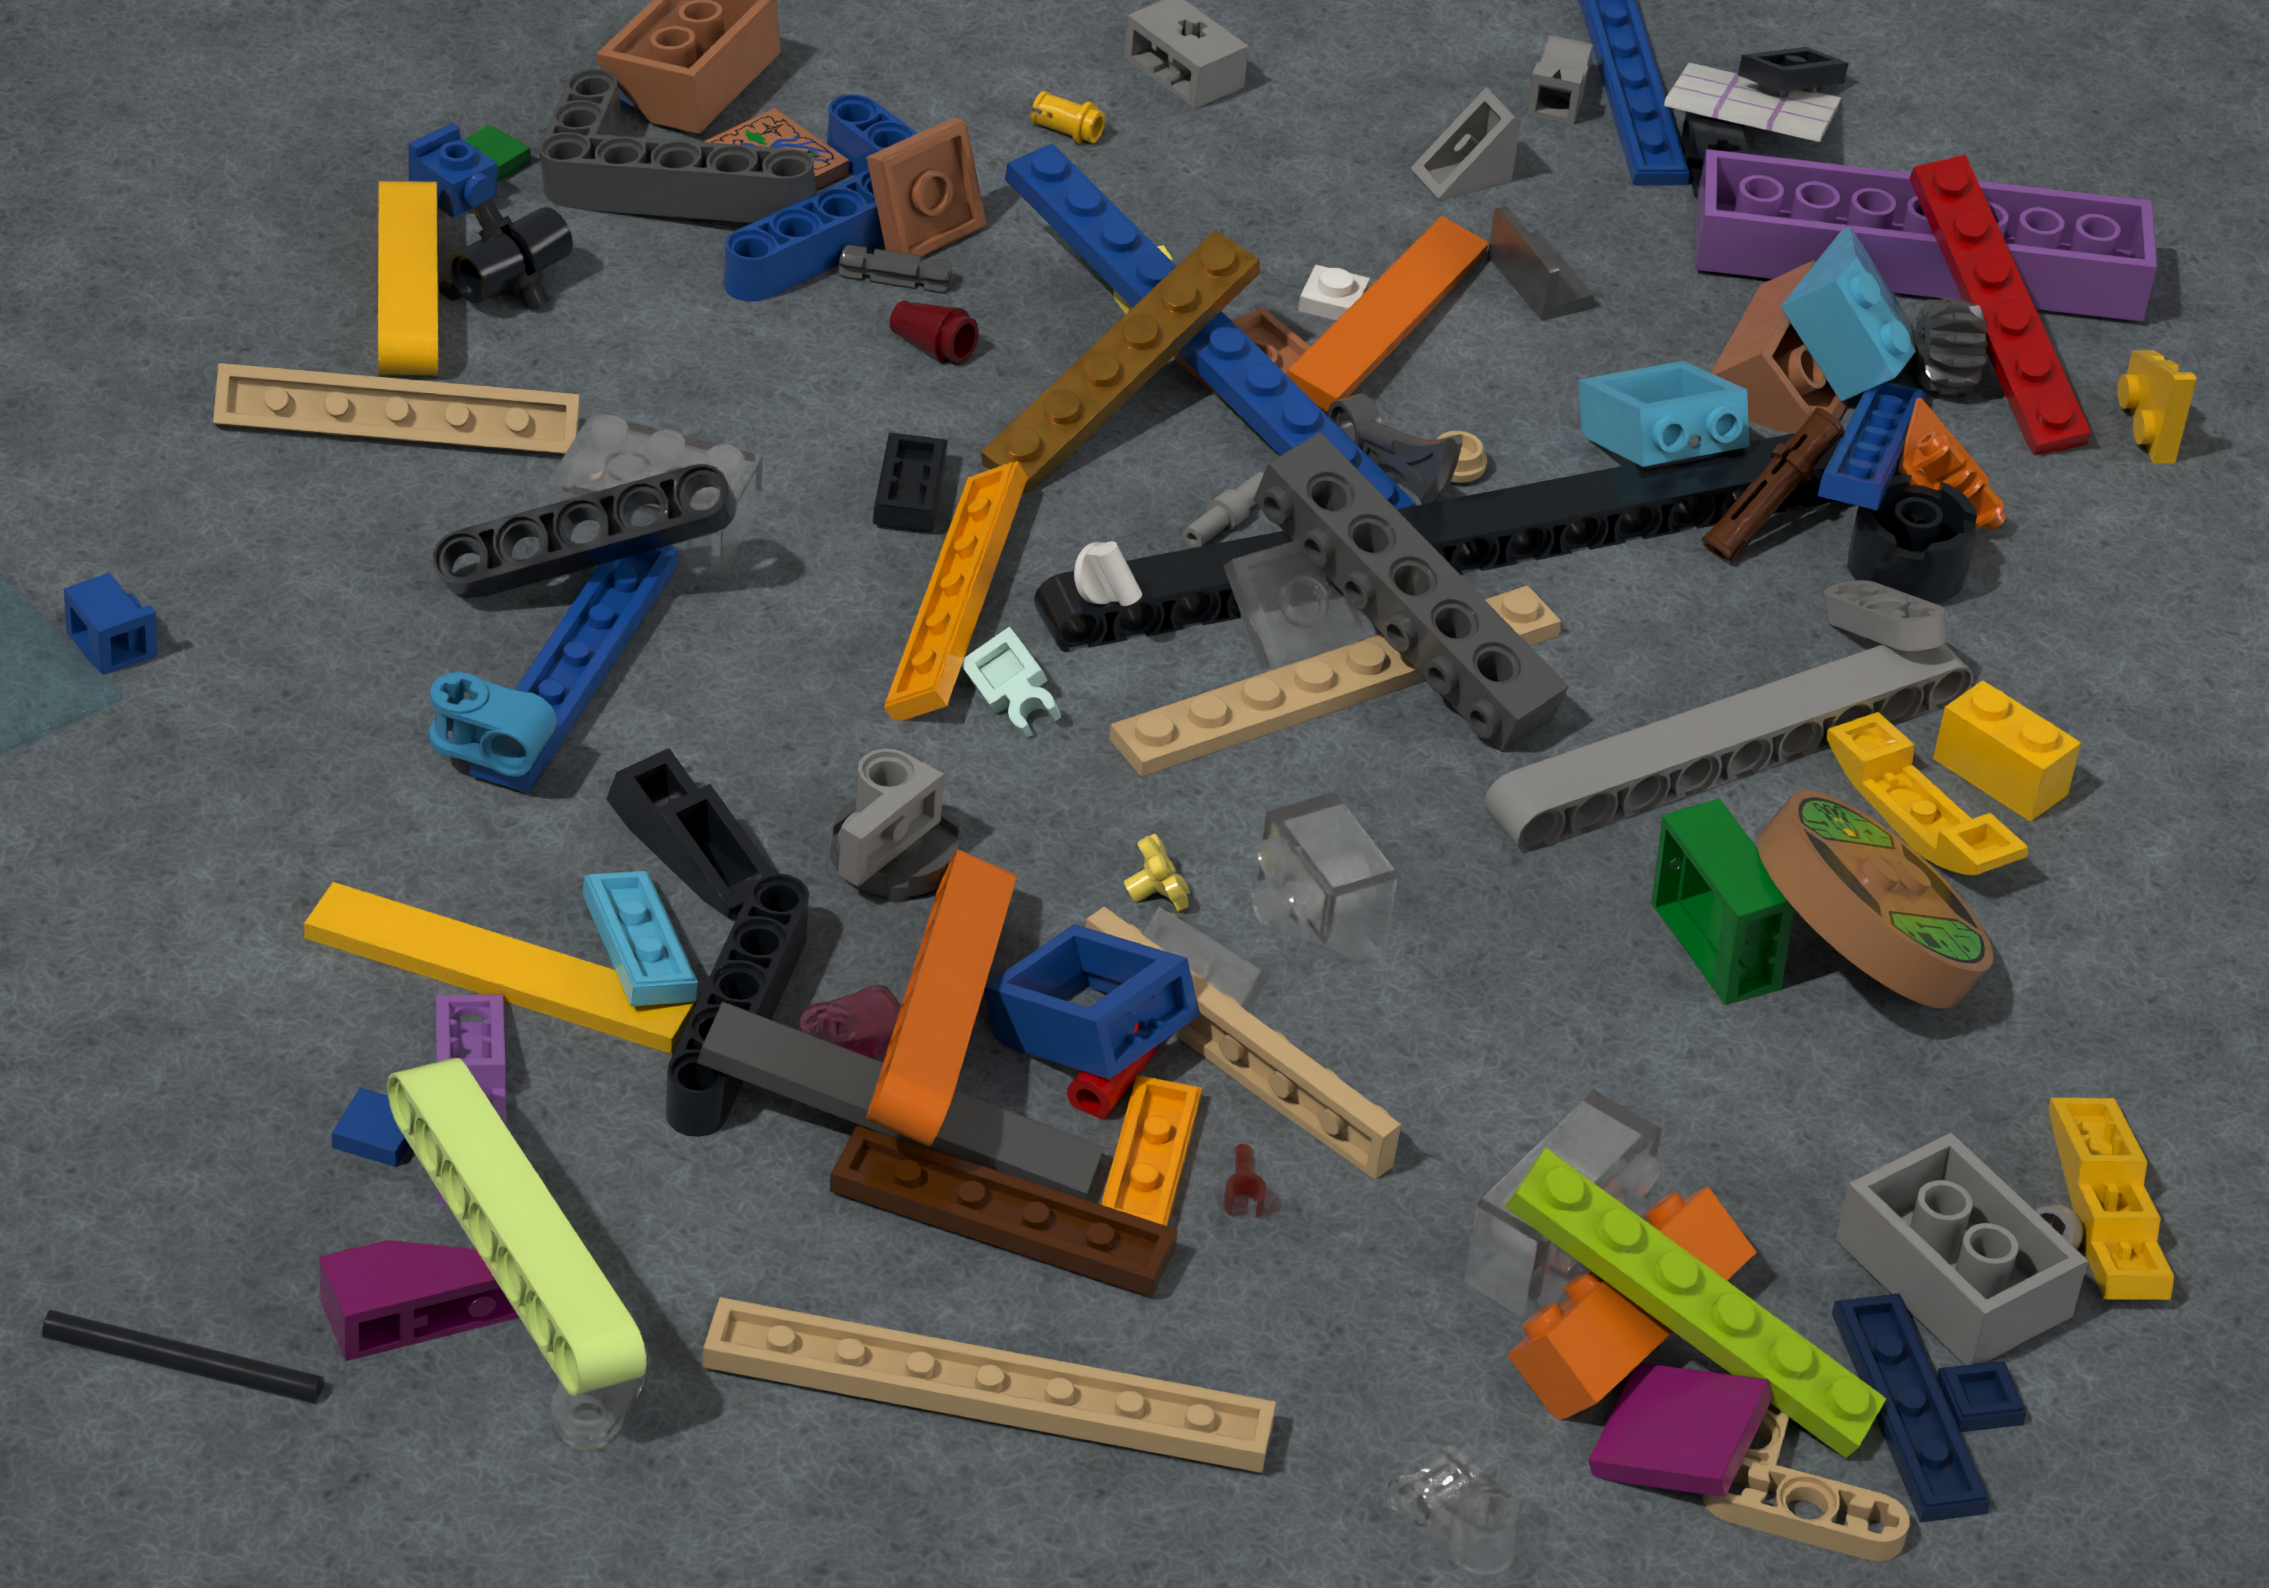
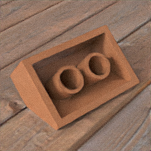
M652 0L596 53L597 63L603 70H607L615 75L618 87L651 123L700 134L781 53L776 0Z
M1814 260L1759 286L1711 371L1712 374L1747 389L1748 421L1788 434L1796 433L1817 407L1826 410L1839 421L1851 399L1850 397L1843 401L1839 400L1781 308L1783 302L1816 263Z

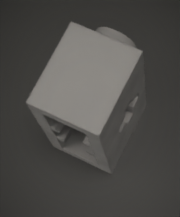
M1162 0L1127 16L1124 57L1194 109L1244 88L1249 46L1186 0Z

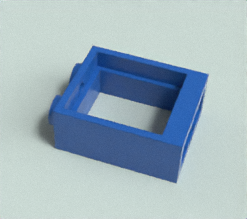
M1073 924L988 982L984 988L994 1036L998 1041L1009 1048L1106 1079H1111L1200 1016L1187 957ZM1086 986L1107 993V995L1090 1007L1065 1001ZM1138 1022V1030L1134 1034V1027Z

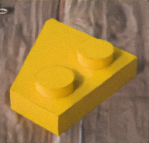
M2133 350L2127 373L2122 374L2118 381L2117 393L2119 404L2123 409L2129 408L2133 417L2135 442L2138 445H2145L2152 463H2175L2197 381L2196 376L2192 372H2178L2179 364L2172 360H2165L2164 356L2155 350Z

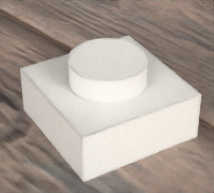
M1315 264L1300 295L1298 311L1337 321L1369 289L1370 278L1349 273L1341 268H1328Z

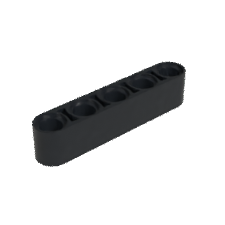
M695 464L453 531L445 535L436 544L433 553V565L446 586L456 595L465 598L488 596L716 533L726 528L734 519L737 511V501L721 471L711 465ZM706 487L720 490L719 499L713 507L707 510L691 508L692 497L698 490ZM644 504L660 506L658 518L652 524L645 527H637L631 524L632 515L638 507ZM587 520H594L600 523L599 532L593 540L581 544L572 542L573 530L579 523ZM525 537L540 539L538 551L532 557L526 560L512 558L514 545L519 540ZM467 553L480 555L479 565L472 574L464 577L453 575L452 568L460 556Z
M778 873L766 875L756 880L744 901L668 1065L666 1119L676 1132L693 1137L711 1135L720 1130L728 1118L744 1081L701 1065L697 1061L722 1002L772 1020L806 945L809 891L807 886L796 877Z

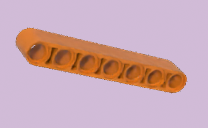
M956 849L940 882L869 1105L866 1120L930 1147L954 1095L1017 879L1016 874L959 849Z

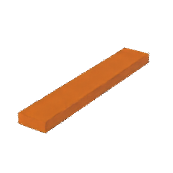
M1441 215L1287 370L1286 375L1319 408L1328 412L1333 401L1348 397L1483 258L1489 242Z

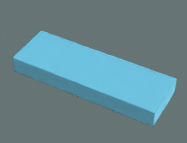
M648 871L584 875L582 895L630 1005L644 1006L696 1002L698 981Z

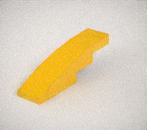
M2050 1098L2048 1110L2073 1211L2079 1215L2084 1226L2082 1246L2103 1299L2171 1300L2174 1274L2157 1243L2161 1218L2144 1186L2147 1160L2115 1098Z

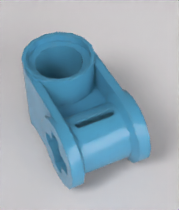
M447 673L438 677L432 683L430 689L431 705L436 710V718L429 728L428 738L430 746L437 753L445 757L459 758L482 765L503 775L516 777L525 775L530 771L557 725L555 711L542 697L531 692L517 691L481 680L469 673ZM464 692H468L469 699H464ZM448 731H453L452 739L448 738Z

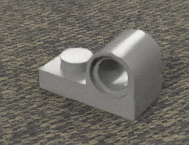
M896 749L873 750L864 755L858 764L855 812L845 820L838 834V843L840 845L838 875L859 887L941 821L944 773Z

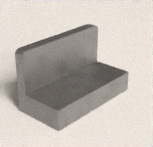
M1508 206L1495 208L1488 258L1540 320L1545 321L1590 310L1594 295L1539 231L1529 232Z

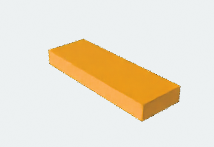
M1140 1075L1136 1076L1101 1205L1168 1226L1201 1101L1202 1087Z

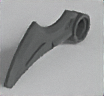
M1363 393L1338 399L1330 404L1328 417L1385 473L1393 472L1405 479L1413 488L1422 504L1437 502L1442 497L1451 482L1459 460L1462 434L1437 440H1427L1402 433L1382 424L1377 406L1369 396Z

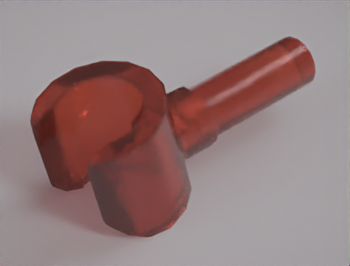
M1245 1143L1239 1144L1235 1148V1174L1227 1180L1223 1207L1225 1212L1232 1216L1234 1198L1246 1196L1256 1202L1255 1217H1259L1264 1208L1267 1191L1266 1184L1259 1175L1252 1172L1251 1146Z

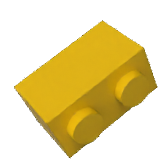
M1982 680L1945 706L1933 759L2031 822L2068 795L2081 742Z

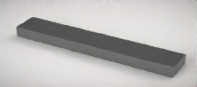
M725 1002L721 1003L697 1061L701 1065L877 1132L1085 1199L1104 1149L1101 1145L956 1090L935 1140L930 1147L866 1120L883 1062Z

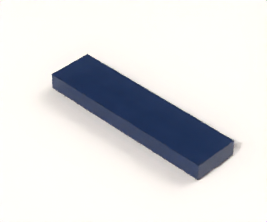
M1900 1293L1835 1301L1832 1316L1858 1377L1886 1398L1876 1416V1420L1920 1523L1987 1514L1990 1499Z

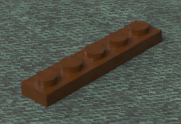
M858 1125L830 1174V1192L1150 1297L1153 1296L1176 1248L1177 1229Z

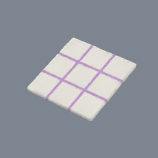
M1688 63L1665 98L1664 106L1820 142L1838 109L1841 98L1819 92L1811 93L1800 90L1789 91L1787 97L1771 96L1757 90L1758 83L1740 77L1736 73Z

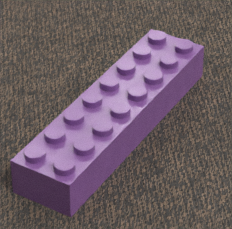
M1706 149L1696 203L1695 270L1774 279L1813 260L1816 262L1841 230L1851 226L1893 293L1963 300L1909 180L1911 173ZM1978 181L2035 309L2144 322L2157 270L2152 201Z

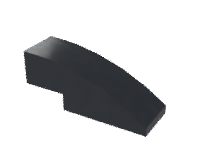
M670 748L616 772L606 800L628 829L705 903L727 916L742 908L756 880L766 875L775 874L712 785L708 784L698 789Z

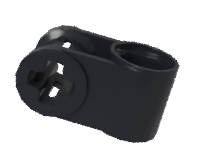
M1685 118L1682 128L1681 148L1683 153L1688 155L1686 164L1689 170L1692 192L1697 199L1706 149L1748 154L1749 148L1746 144L1743 124L1717 118Z

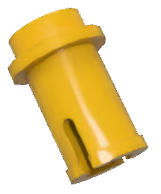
M1041 91L1033 103L1032 108L1042 110L1041 114L1031 112L1030 118L1033 125H1040L1072 136L1076 144L1080 145L1083 141L1095 143L1103 132L1105 113L1098 110L1096 103L1087 101L1081 105L1051 95L1047 91Z

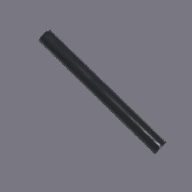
M50 1310L47 1313L43 1324V1338L316 1404L324 1387L323 1376Z

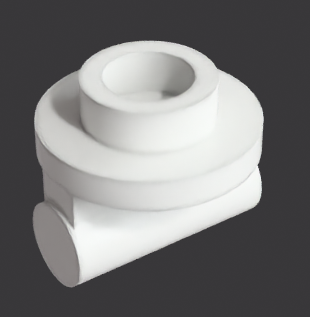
M1093 542L1082 549L1076 560L1074 578L1077 590L1084 600L1092 604H1107L1114 601L1119 602L1122 606H1128L1137 602L1142 597V592L1116 542Z

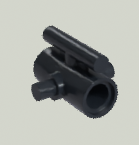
M492 198L471 209L483 229L478 232L482 239L452 254L449 259L451 277L440 282V293L451 301L464 297L476 304L510 287L513 294L520 292L530 311L550 301L539 281L544 277L541 270L569 256L573 247L570 229L562 216L552 208L542 207L512 223L509 216L502 217Z

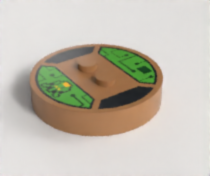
M1799 790L1792 794L1757 836L1759 856L1769 876L1787 901L1833 948L1859 969L1889 989L1922 1005L1938 1009H1948L1958 1004L1991 967L1994 956L1989 938L1972 910L1960 895L1908 844L1857 808L1822 792Z

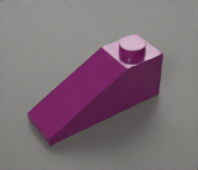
M386 1240L319 1257L320 1302L345 1361L520 1318L476 1249Z

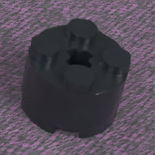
M1912 475L1893 476L1877 510L1861 506L1857 509L1848 551L1847 567L1855 580L1872 581L1934 604L1943 603L1958 594L1966 580L1976 537L1975 523L1977 510L1966 495L1947 483L1940 481L1939 489L1935 490L1927 486L1910 485Z

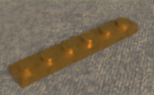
M1214 230L981 451L982 465L991 470L1018 461L1028 476L1023 491L1028 493L1037 487L1260 274V259Z

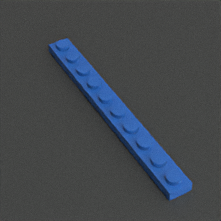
M1053 143L1007 163L1005 180L1132 308L1176 267ZM1222 311L1177 352L1280 456L1321 432L1396 509L1416 505Z

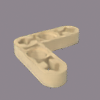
M1771 1403L1756 1434L1766 1440L1768 1445L1760 1449H1748L1732 1482L1745 1486L1742 1495H1733L1729 1492L1726 1497L1703 1494V1502L1706 1508L1715 1517L1724 1521L1866 1560L1884 1561L1900 1554L1905 1545L1910 1527V1516L1906 1508L1895 1498L1879 1492L1778 1466L1777 1462L1790 1417ZM1768 1491L1776 1492L1773 1506L1764 1504ZM1795 1501H1807L1821 1509L1824 1515L1816 1519H1803L1794 1515L1787 1505ZM1839 1510L1847 1512L1844 1525L1836 1524ZM1870 1520L1884 1524L1882 1534L1868 1530Z

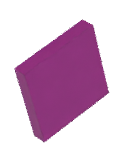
M1639 1363L1634 1368L1588 1460L1592 1476L1608 1481L1726 1497L1773 1398L1769 1380Z

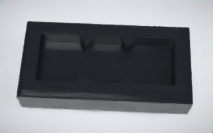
M899 433L888 434L874 505L873 524L933 531L947 458L948 440Z

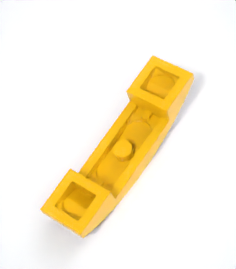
M1879 712L1828 729L1826 739L1852 785L1906 843L1923 858L1952 872L1964 875H1978L2027 857L2029 847L1994 815L1987 813L1972 819L1912 765L1915 744Z

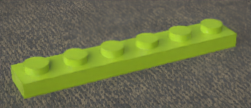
M1545 1148L1538 1155L1504 1206L1730 1374L1769 1380L1773 1396L1770 1403L1847 1459L1861 1445L1886 1400L1883 1395L1548 1148Z

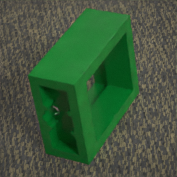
M1720 798L1662 815L1651 899L1653 908L1724 1005L1782 990L1794 908L1769 876L1755 844Z

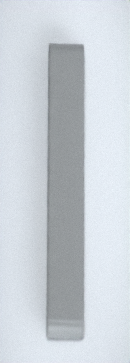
M1945 643L1936 648L1921 651H1902L1883 644L1510 771L1491 785L1484 798V808L1519 849L1527 853L1530 852L1527 847L1541 842L1550 845L1582 834L1581 828L1596 823L1599 827L1633 816L1635 815L1633 810L1649 805L1653 809L1687 797L1685 795L1687 791L1699 787L1705 791L1738 779L1736 774L1748 770L1756 773L1788 762L1789 760L1786 758L1800 752L1808 755L1830 747L1826 739L1828 729L1876 712H1879L1888 721L1900 717L1906 721L1939 709L1936 706L1937 704L1949 700L1954 701L1971 688L1973 673Z

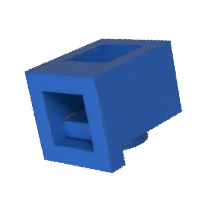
M453 122L408 143L409 181L437 182V207L454 218L490 198L497 197V163L460 137V127Z
M110 573L64 588L66 633L100 676L158 656L155 610L151 605L142 607L138 598L133 593L126 594Z

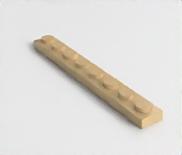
M1528 585L1485 599L1528 645L1559 636L1561 620ZM1380 634L1112 723L1110 725L1109 739L1142 777L1426 681V679L1401 652L1396 651L1389 645L1384 634Z
M722 1297L719 1298L703 1348V1368L1259 1473L1263 1472L1276 1407V1401Z

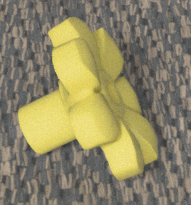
M1154 833L1138 841V847L1144 855L1145 869L1124 880L1126 889L1134 902L1137 903L1158 891L1161 895L1166 896L1172 901L1178 912L1188 908L1189 899L1187 894L1190 893L1189 887L1184 878L1175 873L1177 871L1172 861L1167 857L1166 849L1161 839Z

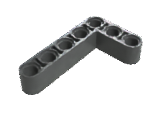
M603 69L582 70L569 78L540 143L539 152L544 194L548 200L563 207L592 211L754 223L816 194L814 160L810 154L802 150L620 136L622 121L617 78L613 73Z

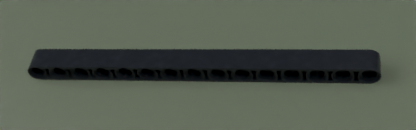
M1795 433L1751 441L1750 447L1644 467L1638 464L1625 465L1397 510L1460 575H1464L1462 571L1480 568L1481 571L1516 565L1518 564L1516 560L1534 557L1537 561L1572 554L1571 549L1588 546L1590 550L1627 543L1625 539L1642 536L1643 539L1680 533L1679 528L1695 525L1697 529L1714 526L1772 460L1770 453L1778 444H1786ZM1841 438L1834 443L1813 467L1814 476L1805 485L1799 483L1773 514L1786 512L1784 508L1801 505L1803 508L1838 502L1819 497L1818 492L1822 475ZM1284 531L1127 560L1126 563L1142 592V597L1137 602L1128 606H1122L1119 602L1114 601L1107 604L1087 602L1077 590L1074 571L1060 573L1044 581L1036 591L1034 604L1056 645L1063 652H1071L1070 647L1087 644L1089 648L1128 641L1126 636L1144 633L1148 637L1184 630L1183 625L1201 622L1204 626L1240 619L1241 616L1239 614L1258 611L1260 615L1296 608V603L1314 600L1315 604L1345 597L1343 592L1319 567L1311 564L1306 559L1298 545Z

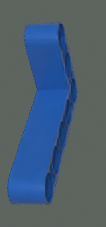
M846 94L832 100L828 110L827 145L849 159V172L854 177L731 233L725 241V291L737 300L746 302L761 301L839 265L841 251L846 245L867 247V251L884 244L866 157L918 133L866 96Z

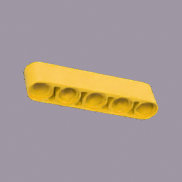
M379 181L378 376H438L437 182Z

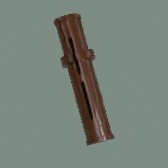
M1818 407L1815 408L1811 416L1786 444H1778L1770 453L1772 460L1738 497L1712 529L1701 538L1704 547L1727 564H1731L1746 543L1767 522L1799 483L1805 485L1814 476L1813 467L1834 443L1845 434L1842 424L1826 410Z

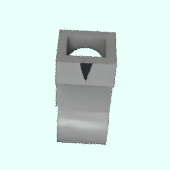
M1554 35L1549 36L1543 57L1540 62L1536 63L1532 73L1526 115L1574 125L1585 93L1594 44ZM1556 95L1566 98L1570 101V104L1565 109H1553L1545 106L1541 99L1546 96Z

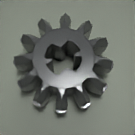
M1941 298V300H1928L1923 306V309L1917 315L1916 329L1912 331L1916 352L1913 354L1911 369L1915 373V381L1919 388H1923L1925 391L1938 392V395L1956 396L1957 394H1970L1976 384H1978L1982 378V366L1986 363L1985 349L1988 345L1985 334L1987 323L1983 319L1984 313L1980 305L1956 298Z

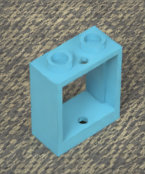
M1679 361L1578 380L1581 431L1586 439L1642 467L1750 447L1747 389L1688 362ZM1697 435L1698 443L1695 447L1691 448L1689 441L1691 437Z

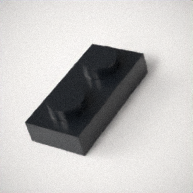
M1809 47L1742 54L1738 76L1758 83L1757 90L1761 93L1776 97H1787L1791 90L1817 93L1821 91L1822 86L1844 84L1849 63Z

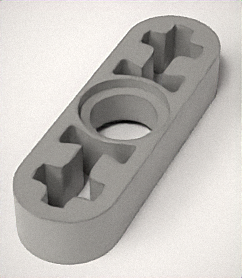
M1866 580L1842 582L1824 590L1827 621L1831 625L1902 651L1928 650L1941 646L1948 640L1945 610L1940 605Z

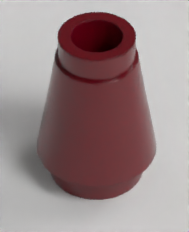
M903 300L894 307L890 316V329L894 334L900 335L903 339L943 364L948 360L957 363L966 361L975 350L978 342V324L975 319L970 318L968 312L963 308L911 303Z

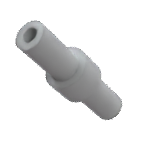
M1257 472L1235 490L1226 489L1211 500L1207 505V512L1183 530L1182 536L1185 543L1190 548L1201 547L1224 528L1231 531L1247 519L1250 508L1256 504L1253 499L1264 473Z

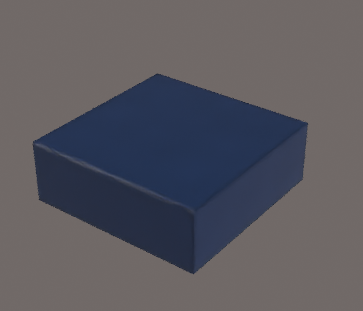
M2005 1361L1938 1369L1936 1378L1960 1432L2021 1426L2024 1424L2027 1412Z

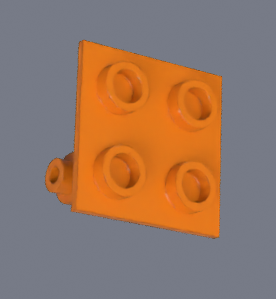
M1921 397L1916 399L1898 466L1900 474L1912 475L1910 485L1927 486L1938 490L1941 481L1966 495L1977 510L1976 533L1977 529L1985 526L1987 530L1999 527L2006 518V514L2003 512L2004 503L1988 486L1989 477Z

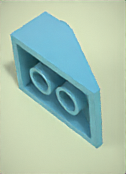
M1851 226L1841 230L1783 302L1781 308L1840 401H1843L1896 378L1916 352L1908 316Z

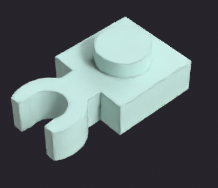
M1010 627L964 657L961 667L969 680L995 714L1008 708L1009 717L1021 735L1025 737L1034 735L1026 722V718L1035 709L1046 710L1054 721L1061 718L1060 710L1052 695L1044 688L1039 687L1048 681L1045 674Z

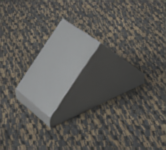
M1486 87L1410 169L1439 200L1512 182L1521 121Z

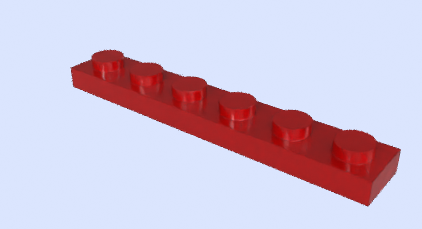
M1966 154L1914 166L1909 179L1962 299L1966 302L1980 305L1984 313L1983 319L1987 323L1985 334L1986 341L1988 342L1985 351L2028 447L2036 455L2087 445L2091 434L2089 426Z

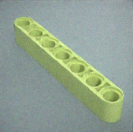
M451 1058L391 1073L387 1084L388 1098L398 1128L566 1391L570 1395L576 1396L641 1378L646 1371V1352L635 1321L465 1063L460 1058Z

